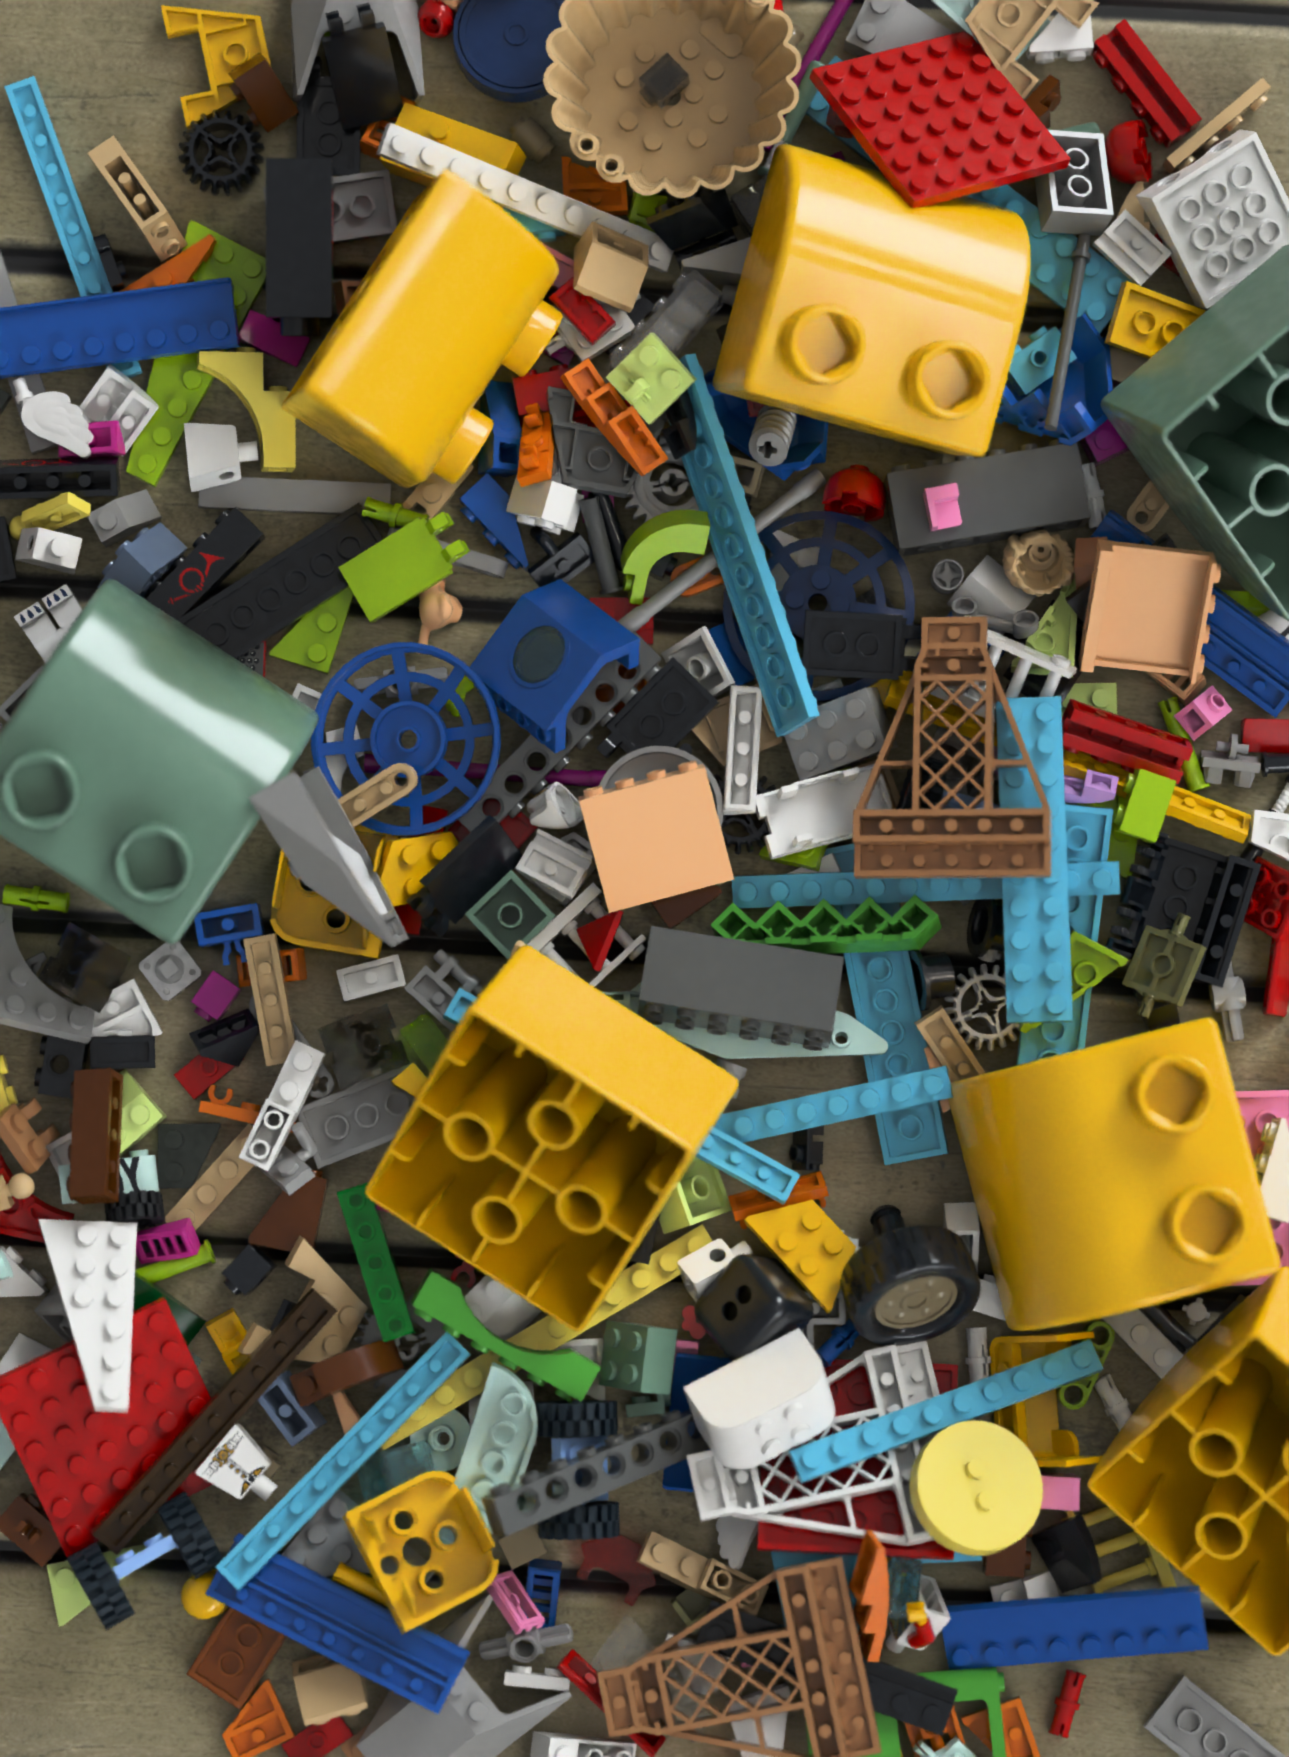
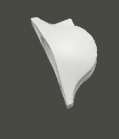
M554 782L545 787L526 805L527 811L531 814L529 817L530 823L542 828L567 829L576 826L584 819L579 801L559 782Z

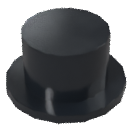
M995 899L976 900L972 907L967 928V944L972 956L983 957L989 949L1004 952L1003 906L996 905Z
M910 950L909 956L917 986L920 1012L929 1010L931 1000L954 995L956 984L953 966L948 954L945 952L922 956L919 950Z

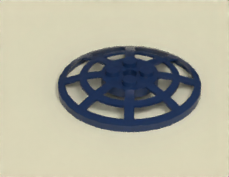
M809 511L779 519L758 533L760 543L763 541L773 554L767 560L770 572L780 563L790 576L782 590L777 592L781 604L785 608L790 630L802 640L804 638L805 609H810L809 602L811 598L817 595L826 598L827 607L825 610L902 614L903 618H907L906 624L914 623L915 596L906 563L896 547L885 535L870 524L851 515L834 511ZM814 519L825 520L822 537L801 539L785 547L781 545L773 534L777 530L796 522ZM837 523H846L864 531L884 549L867 558L855 547L835 539ZM820 547L817 565L800 569L790 556L793 552L805 548ZM833 549L848 554L860 565L845 575L837 569L830 567ZM891 559L895 563L903 583L905 610L885 607L884 587L876 569ZM867 575L870 577L874 587L876 605L857 602L853 585ZM725 587L723 616L726 633L731 647L741 664L757 680L748 652L741 645L735 630L732 605ZM905 639V647L909 639ZM807 675L809 686L817 702L835 700L870 687L880 680L862 678L855 683L841 688L819 691L812 690L814 675Z

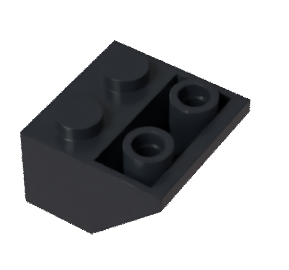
M711 189L697 191L690 197L674 202L671 201L654 208L656 214L645 218L647 224L671 250L685 247L700 239L708 238L738 226L725 189L717 192Z

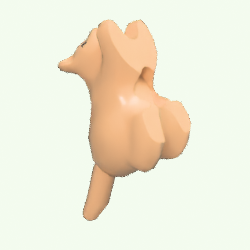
M446 579L419 594V614L422 622L418 639L420 644L428 645L432 630L441 629L450 623H457L462 616L463 607L459 600L445 592Z

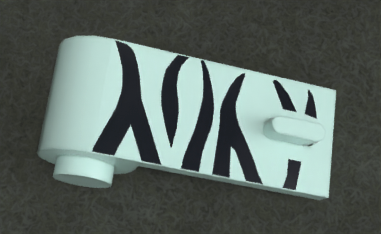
M148 1149L129 1151V1158H120L119 1193L126 1194L129 1191L139 1192L140 1190L159 1192L156 1156L149 1155ZM70 1164L59 1165L62 1205L78 1203L69 1198L66 1188V1181L68 1176H70Z

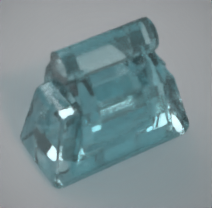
M893 1557L887 1565L889 1574L888 1617L907 1619L906 1603L919 1602L922 1561L914 1558Z

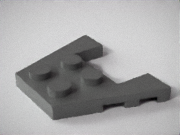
M548 386L546 397L562 484L574 489L626 498L639 473L619 454L598 428L572 423L575 398L569 390ZM664 412L650 425L643 418L642 420L657 440L668 417L666 412Z

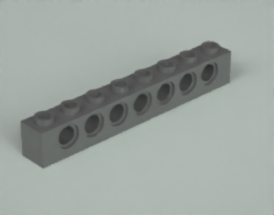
M635 631L632 633L640 638L639 665L636 666V675L632 679H623L618 673L621 663L613 660L605 664L567 714L566 733L569 736V742L565 749L554 753L534 736L530 735L496 769L492 781L482 798L467 814L458 819L470 832L488 817L483 813V804L489 799H496L501 804L500 812L493 817L499 824L508 815L513 819L526 806L522 801L530 793L534 796L548 784L545 778L553 770L559 773L571 761L568 754L575 747L582 750L593 739L590 732L598 724L605 727L616 715L613 709L621 701L626 705L639 692L635 687L644 678L649 682L662 669L658 665L662 658ZM602 685H608L614 690V697L609 702H601L596 698V690ZM579 708H586L592 714L590 722L586 725H579L573 720V714ZM535 753L542 754L546 758V765L540 771H534L528 767V759ZM512 776L520 777L524 783L523 789L517 794H511L505 788L507 779Z
M691 1409L681 1413L679 1410L667 1412L661 1415L662 1421L653 1425L651 1422L639 1424L633 1427L634 1433L625 1437L623 1434L611 1436L604 1440L606 1444L597 1449H595V1446L583 1448L576 1452V1458L569 1461L566 1458L555 1460L547 1464L548 1470L541 1473L533 1470L520 1475V1481L509 1486V1483L506 1482L490 1488L491 1494L482 1497L481 1500L493 1534L506 1537L687 1459V1455L710 1449L697 1429ZM691 1421L695 1425V1432L692 1436L688 1433V1424ZM663 1433L667 1437V1444L664 1448L660 1446L659 1442L660 1436ZM635 1445H637L639 1449V1456L634 1461L631 1455L632 1448ZM606 1457L611 1461V1468L607 1473L603 1469V1462ZM578 1469L583 1474L582 1482L579 1485L576 1484L574 1479ZM551 1481L554 1485V1493L549 1498L546 1494V1486ZM522 1493L525 1496L526 1502L523 1509L520 1510L517 1506V1498Z

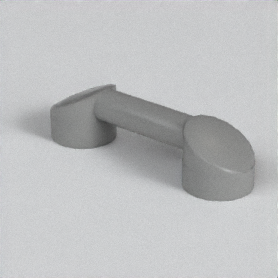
M959 597L952 603L953 617H964L965 615L972 617L987 616L988 629L1011 633L1016 639H1024L1031 636L1039 627V617L1031 610L1018 611L1014 614L1012 621L978 613L977 602L971 597Z

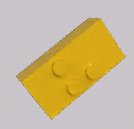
M406 102L395 123L397 126L517 176L526 159V155L518 143ZM380 156L379 158L391 174L424 186H428L434 180L430 176Z

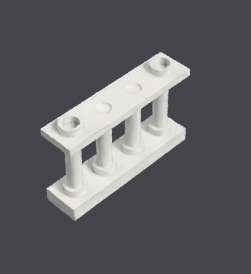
M988 629V643L991 644L988 653L994 668L997 665L1002 650L1020 657L1005 693L1006 698H1018L1032 663L1050 670L1039 697H1053L1061 677L1064 676L1070 679L1076 673L1077 668L1070 665L1071 661L1057 654H1053L1052 657ZM939 686L931 693V695L945 701L949 698ZM945 686V687L953 694V693H955L961 686ZM978 686L986 694V686ZM970 687L958 700L970 709L982 696L973 687ZM995 703V714H994V722H995V723H996V703ZM985 704L974 714L985 718Z
M594 883L589 885L527 945L582 979L553 949L555 945L552 941L560 933L564 937L568 935L586 954L576 931L578 923L575 919L583 911L587 915L591 913L596 919L609 914L600 905L602 901L598 897L602 894V891ZM619 925L614 938L625 950L612 962L606 958L601 970L602 972L589 984L596 988L627 958L631 961L636 959L646 949L643 945L646 937L643 934L636 940H633Z

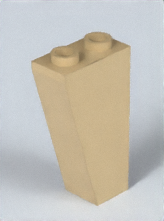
M114 135L87 153L161 262L176 255L182 248L188 245L164 205Z

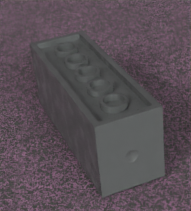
M1059 439L1050 441V446L1037 448V444H1026L1019 446L1017 452L1006 453L1005 449H996L986 452V457L974 458V456L960 455L955 457V462L942 464V459H935L923 462V467L911 469L909 464L892 467V472L886 474L883 484L886 490V503L894 546L901 557L1007 540L1013 534L1020 537L1022 534L1031 531L1046 530L1050 533L1084 527L1091 516L1078 442L1069 446L1059 443ZM957 483L959 491L958 504L962 524L930 532L923 497L924 490L926 488Z
M651 926L637 1015L652 1025H661L662 1022L674 1023L675 1027L683 1030H693L694 1027L707 1029L708 1033L714 1035H726V1032L739 1034V1037L745 1040H758V1037L771 1039V1042L777 1045L788 1046L791 1042L803 1044V1047L808 1050L821 1051L822 1048H829L833 1032L844 957Z

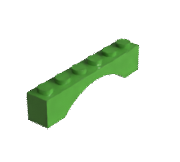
M429 1268L410 1301L412 1306L416 1307L414 1313L428 1322H431L433 1318L444 1323L442 1327L444 1331L456 1338L463 1334L472 1339L470 1345L484 1354H487L489 1350L500 1355L498 1360L500 1363L512 1370H516L517 1366L529 1372L526 1377L540 1386H544L545 1382L557 1388L554 1393L568 1402H572L573 1398L582 1402L601 1369L598 1363L571 1348L534 1350L520 1347L501 1339L487 1329L472 1313L464 1299L459 1284Z

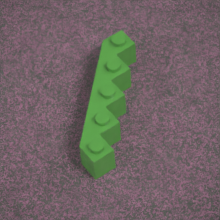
M916 895L893 917L873 899L868 897L846 919L823 898L801 921L782 903L777 901L756 923L732 903L710 924L717 937L823 954L920 950L942 928L938 915Z

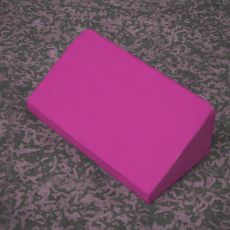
M119 421L88 423V429L94 436L93 441L88 444L91 449L90 457L125 455V445ZM58 445L59 458H81Z

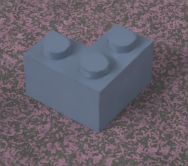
M161 522L151 529L144 527L134 537L132 542L126 540L118 547L115 552L118 557L116 560H112L102 571L104 578L98 588L105 580L114 579L142 598H145L150 586L171 570V565L185 553L187 547Z

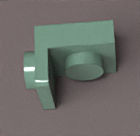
M657 1394V1401H651L650 1395L631 1397L632 1403L625 1404L626 1416L630 1418L665 1414V1407L671 1406L670 1395Z

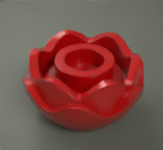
M428 0L419 8V27L424 34L431 38H443L452 32L455 18L454 12L443 1Z

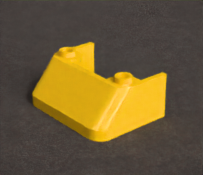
M1094 1331L1053 1332L996 1337L991 1342L989 1348L991 1376L1072 1346L1071 1340L1094 1338ZM1056 1389L994 1411V1423L1015 1434L1031 1451L1038 1467L1080 1466L1098 1463L1102 1456L1080 1455L1079 1442L1076 1435L1071 1430L1059 1429Z

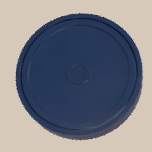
M463 0L454 20L453 43L457 63L467 80L482 93L506 102H527L548 95L549 93L544 87L543 77L547 67L553 61L547 54L546 40L553 30L562 27L559 20V9L565 0Z

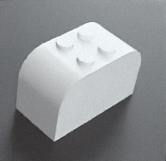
M800 1328L683 1387L698 1431L718 1461L732 1469L756 1467L823 1432L831 1424L836 1411L822 1361Z

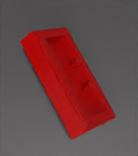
M571 277L549 297V301L593 346L616 326V322L593 297L585 296L573 289L574 277Z
M199 1054L175 1073L174 1076L189 1095L196 1100L211 1085L218 1082L236 1066Z
M338 1716L330 1719L325 1724L309 1725L281 1746L288 1757H323L354 1736V1733L344 1718Z

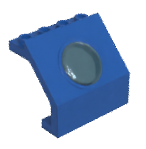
M562 579L522 594L473 661L470 668L485 684L495 706L501 712L509 716L540 743L544 744L554 753L565 749L566 717L571 707L598 671L608 662L617 660L627 669L638 666L640 638Z

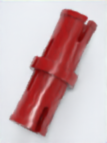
M1066 1669L1059 1697L1056 1696L1054 1701L1057 1706L1048 1731L1049 1733L1056 1736L1061 1735L1063 1738L1069 1737L1075 1710L1079 1711L1080 1708L1078 1699L1084 1678H1086L1085 1674Z

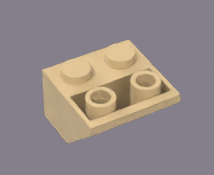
M592 221L574 246L573 289L585 296H591L603 301L611 307L630 313L649 266L648 245Z
M322 1654L292 1662L294 1684L305 1726L325 1724L332 1718L342 1715H356L363 1709L368 1708L366 1678L363 1675Z

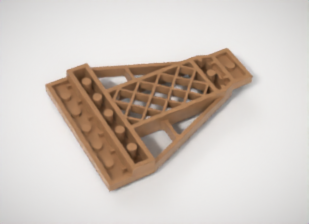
M987 616L922 617L921 650L914 665V672L858 805L853 810L855 879L1051 878L1052 812L988 653ZM939 686L949 698L936 710L925 698ZM945 686L961 687L952 694ZM972 686L982 698L968 709L958 698ZM978 686H986V694ZM955 702L965 714L952 726L941 714ZM996 702H1001L1023 756L1021 760H997L994 758V714ZM911 703H914L913 758L908 761H886L908 707ZM923 704L933 713L924 723ZM984 704L985 725L974 715ZM938 718L949 730L935 742L925 730ZM971 718L981 730L968 742L957 730ZM955 734L965 746L951 758L941 746ZM984 735L985 758L973 747ZM924 736L933 746L922 755ZM938 750L949 762L934 774L924 762ZM971 750L981 762L967 774L957 762ZM954 766L965 778L951 790L940 778ZM985 767L983 789L973 778ZM922 768L932 777L923 787ZM997 768H1028L1042 808L993 809L994 771ZM882 769H913L912 809L865 810ZM937 782L948 794L934 806L924 794ZM970 782L981 794L967 806L956 794ZM954 798L964 809L942 808ZM984 799V809H974ZM922 800L931 809H922Z
M842 1556L777 1568L635 1660L631 1665L597 1672L610 1738L645 1732L655 1735H669L772 1757H862L882 1752ZM772 1580H778L787 1626L752 1634L746 1633L743 1630L738 1602ZM727 1609H732L737 1631L735 1637L683 1647L678 1646L679 1640ZM789 1637L791 1647L779 1638ZM770 1640L762 1654H759L747 1645ZM773 1642L790 1653L781 1667H778L764 1657ZM737 1647L730 1660H727L715 1651ZM741 1648L758 1659L749 1673H746L732 1663ZM705 1653L697 1666L684 1658V1656ZM709 1654L726 1665L717 1679H714L700 1669ZM792 1656L798 1680L783 1670ZM673 1659L666 1670L664 1660ZM676 1661H679L693 1671L685 1685H682L668 1675ZM760 1662L777 1672L768 1687L751 1676ZM728 1667L745 1678L736 1693L719 1682ZM696 1674L712 1684L704 1699L687 1688ZM780 1675L796 1685L787 1700L771 1690ZM747 1681L764 1691L755 1706L739 1696ZM669 1683L680 1690L674 1702L672 1701ZM715 1687L732 1698L723 1712L707 1702ZM800 1688L801 1698L792 1700ZM683 1693L700 1704L691 1718L675 1708ZM767 1694L778 1701V1703L760 1706ZM735 1700L746 1707V1709L728 1712ZM703 1706L714 1713V1715L695 1718ZM804 1709L813 1755L767 1746L761 1716ZM676 1716L682 1719V1721H676ZM752 1718L756 1724L759 1744L700 1733L695 1729Z

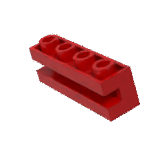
M1126 19L1118 23L1109 34H1103L1094 41V48L1092 50L1093 60L1101 69H1107L1113 77L1111 82L1120 94L1125 93L1132 102L1130 103L1132 111L1139 119L1144 118L1151 127L1149 129L1150 134L1158 144L1163 143L1168 149L1198 127L1202 118Z
M1073 699L1069 700L1062 717L1063 749L1078 754L1080 751L1091 754L1094 760L1104 764H1108L1109 761L1121 764V768L1130 773H1134L1136 769L1141 768L1176 780V784H1179L1183 775L1181 766L1184 760L1189 761L1193 752L1192 745L1187 738Z

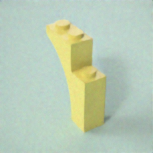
M252 347L236 348V352H224V349L199 351L197 355V370L217 378L228 386L249 412L258 435L261 472H293L296 468V417L282 409V404L290 391L285 386H270L268 391H263V353L256 352V349Z

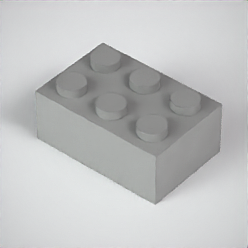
M1048 130L1071 160L1065 169L1034 177L1041 232L1101 236L1114 216L1104 134Z
M867 687L817 706L818 717L784 736L800 781L832 773L879 755L891 725L877 687ZM896 739L894 740L891 750L898 748Z

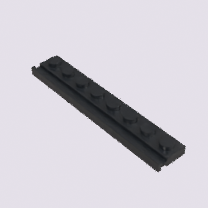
M711 1599L706 1614L710 1613L723 1603ZM727 1609L701 1627L696 1644L735 1637L737 1631L732 1609ZM739 1609L743 1630L748 1634L786 1627ZM789 1637L779 1638L791 1647ZM770 1640L747 1645L759 1654H762ZM773 1642L764 1657L778 1667H781L790 1653ZM737 1647L715 1651L731 1658ZM742 1648L734 1658V1660L754 1666L758 1660ZM792 1656L783 1670L798 1680ZM863 1657L874 1711L941 1736L943 1735L958 1689L880 1660L879 1662H867ZM762 1662L757 1666V1668L776 1675L777 1673Z

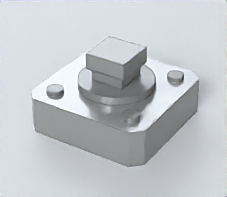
M180 941L175 944L165 942L139 962L140 971L165 1001L174 999L200 979L203 973L202 969Z

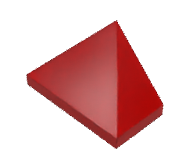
M621 910L611 912L576 929L595 972L600 973L624 914Z

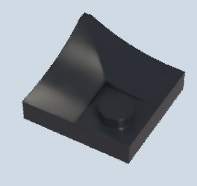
M1081 1513L1039 1530L1032 1535L1031 1539L1062 1594L1079 1587L1096 1584L1102 1579L1097 1551Z

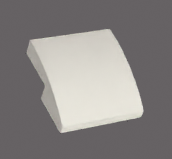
M109 364L79 407L82 408L83 417L88 423L119 421L126 454L155 414L159 405L131 379Z

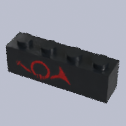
M119 456L0 460V499L54 498L66 492L73 493L77 497L118 496L120 490Z
M236 507L231 512L228 509L225 510L216 519L215 524L217 526L209 534L204 532L195 540L192 545L195 549L187 557L184 555L180 556L171 565L170 569L172 572L165 580L159 578L150 586L147 591L150 595L146 598L148 602L178 620L201 605L265 539L264 534Z

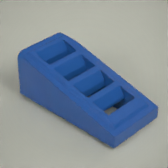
M535 1558L529 1562L526 1592L531 1599L551 1600L550 1604L534 1602L539 1612L549 1613V1618L543 1617L545 1622L542 1628L555 1626L562 1562ZM534 1585L552 1587V1591L534 1589Z

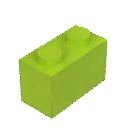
M1141 768L1136 769L1134 774L1129 773L1123 786V792L1127 793L1123 805L1118 804L1112 822L1117 823L1114 831L1148 843H1156L1177 781Z

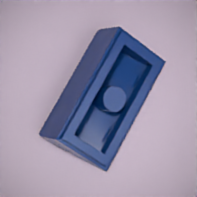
M733 619L734 627L737 632L739 641L743 646L744 650L746 651L747 649L741 631L735 619ZM725 623L709 629L708 631L729 669L735 685L743 686L753 681L754 677L741 664L731 647L725 630Z

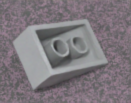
M865 0L845 39L843 50L857 57H862L954 34V32L906 0Z
M751 237L681 260L682 279L738 286Z

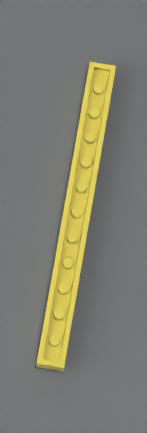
M701 1224L652 1253L649 1265L637 1262L625 1269L584 1330L580 1332L574 1331L548 1315L506 1341L534 1350H555L680 1276L681 1273L677 1261L711 1243V1237L704 1225ZM491 1350L487 1354L478 1356L458 1368L381 1446L382 1450H387L483 1393L492 1362L508 1368L513 1373L523 1368L517 1366L516 1370L510 1369L498 1361L500 1355Z

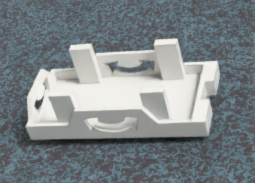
M874 764L832 772L794 782L778 790L756 795L758 820L765 819L769 835H766L764 839L770 859L853 838V810L858 805ZM882 774L878 778L865 810L892 809V803Z

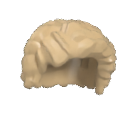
M1038 530L1024 533L1020 537L1014 534L1011 535L1003 550L1004 558L1002 563L1004 564V573L1013 587L1021 588L1027 594H1035L1037 597H1042L1044 594H1052L1055 589H1059L1061 586H1068L1072 583L1074 579L1075 554L1072 552L1073 550L1068 545V542L1061 538L1060 534H1050L1046 530Z

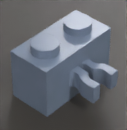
M288 1370L278 1376L259 1397L258 1401L293 1447L309 1437L327 1421L314 1403L306 1407H300L289 1378L292 1376V1373Z

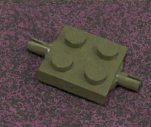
M1179 912L1171 930H1160L1146 925L1122 982V985L1136 990L1144 996L1136 1014L1149 1019L1155 1002H1168L1182 1008L1206 950V947L1192 942L1183 935L1191 917Z

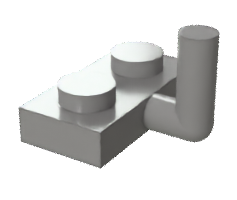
M297 1122L291 1127L302 1148L294 1154L283 1145L269 1171L259 1167L267 1177L289 1196L315 1177L313 1171L305 1162L317 1153V1146L302 1122Z

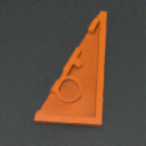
M209 234L119 292L194 282L193 275L203 261L207 262L213 253L215 244L218 243L213 235Z

